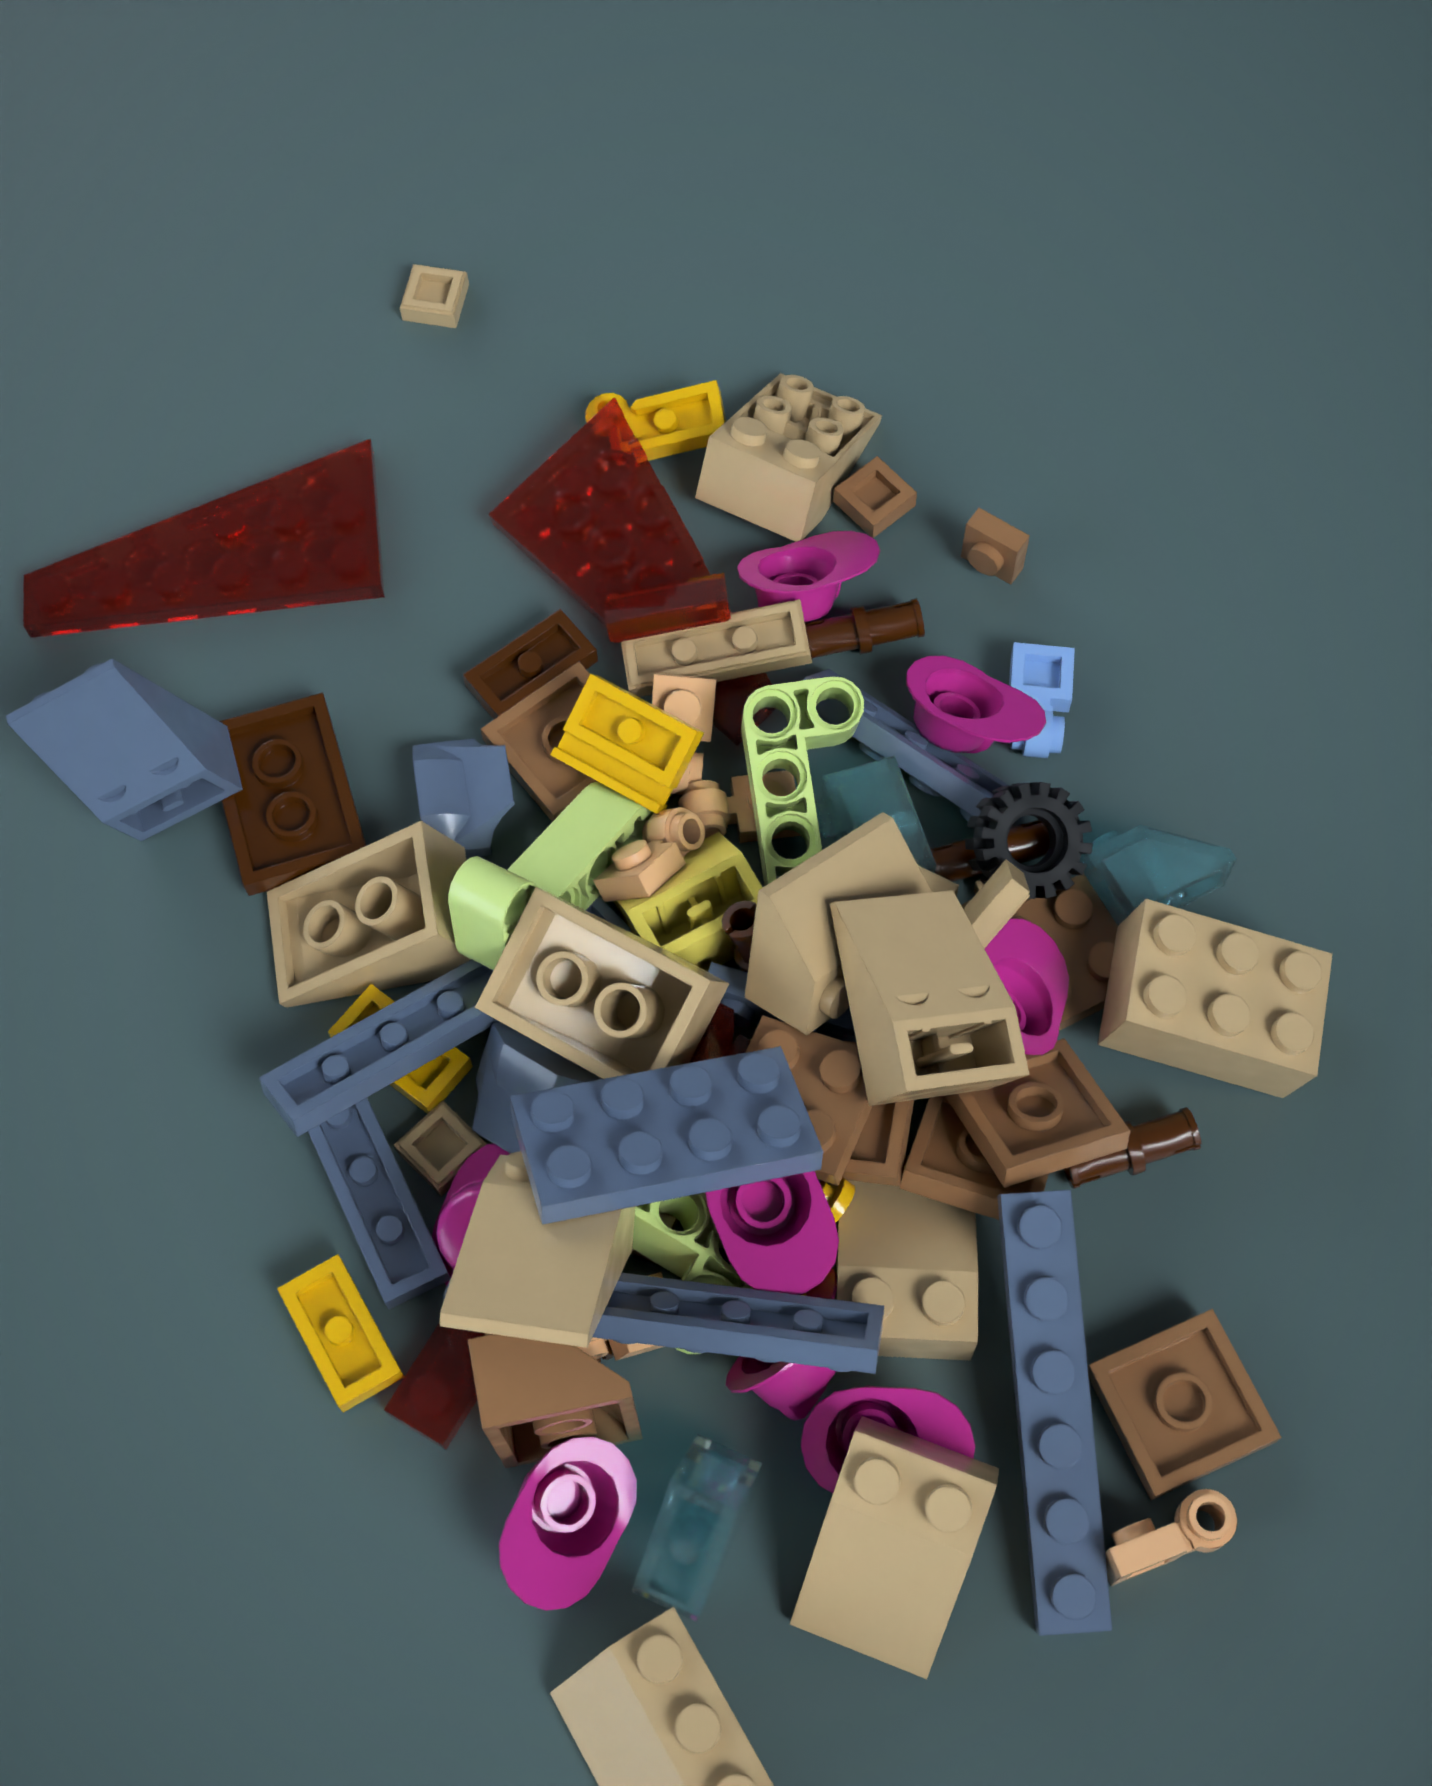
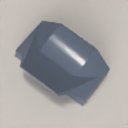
M475 739L413 745V767L421 821L465 847L466 860L474 856H492L491 842L493 832L502 817L515 805L506 746L483 745Z
M500 1021L492 1024L475 1079L478 1099L472 1130L510 1154L518 1152L521 1149L510 1114V1096L600 1080L602 1078Z

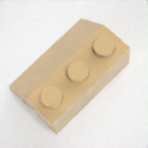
M884 812L878 814L758 891L744 998L805 1035L810 1034L829 1019L840 1017L849 1007L830 904L837 901L932 892L893 817Z
M674 1607L607 1647L550 1692L599 1786H774Z

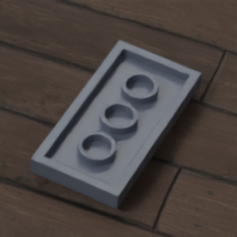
M781 1046L510 1096V1114L542 1225L821 1170L823 1149Z

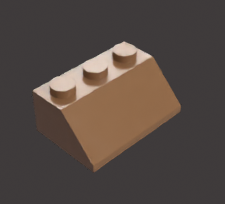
M485 1333V1336L468 1339L482 1429L505 1468L538 1462L552 1447L573 1437L594 1436L614 1445L643 1439L630 1382L576 1346Z

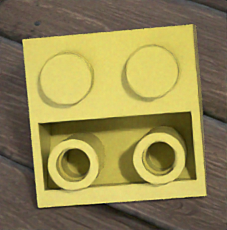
M720 832L705 838L700 848L687 853L683 857L686 864L650 897L613 901L622 919L631 928V933L687 960L707 972L711 962L723 965L734 959L733 950L735 946L729 935L722 928V918L725 911L731 905L740 901H752L757 905L758 891L763 888L743 853Z

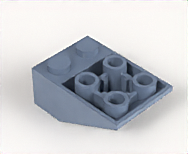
M113 658L104 663L91 666L84 674L52 691L36 696L32 702L6 715L7 724L102 823L139 841H143L243 790L228 726Z

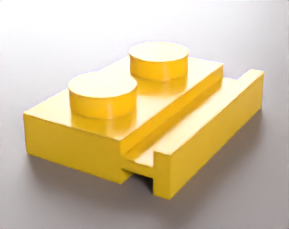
M590 674L563 728L565 733L558 747H554L550 755L658 814L667 808L666 802L672 790L677 788L704 732L601 676Z

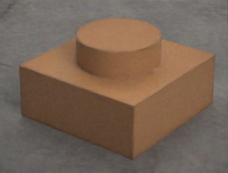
M876 456L834 488L833 502L870 537L874 538L916 506L917 492Z
M978 507L966 523L961 557L969 561L980 573L987 576H996L1011 585L1024 568L1030 535Z

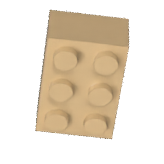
M1145 899L1117 927L1098 1045L1285 1098L1317 1077L1333 954Z

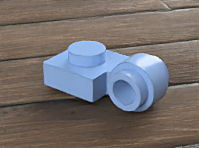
M1013 643L1009 686L1035 699L1045 711L1046 725L1039 735L1026 741L1010 742V748L1022 750V756L1047 759L1049 753H1061L1065 717L1053 716V711L1069 713L1073 694L1075 648Z

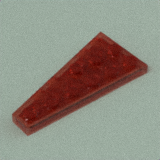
M615 397L488 514L493 525L619 639L622 634L731 613L719 586L714 582L702 555L667 491L656 476L644 449L633 434ZM766 672L716 682L713 725L736 746L743 741L741 733L742 715L748 697L755 690L772 685ZM766 707L755 713L753 716L755 725L758 727L775 708Z
M371 438L25 574L23 596L24 628L30 638L384 598L375 457Z

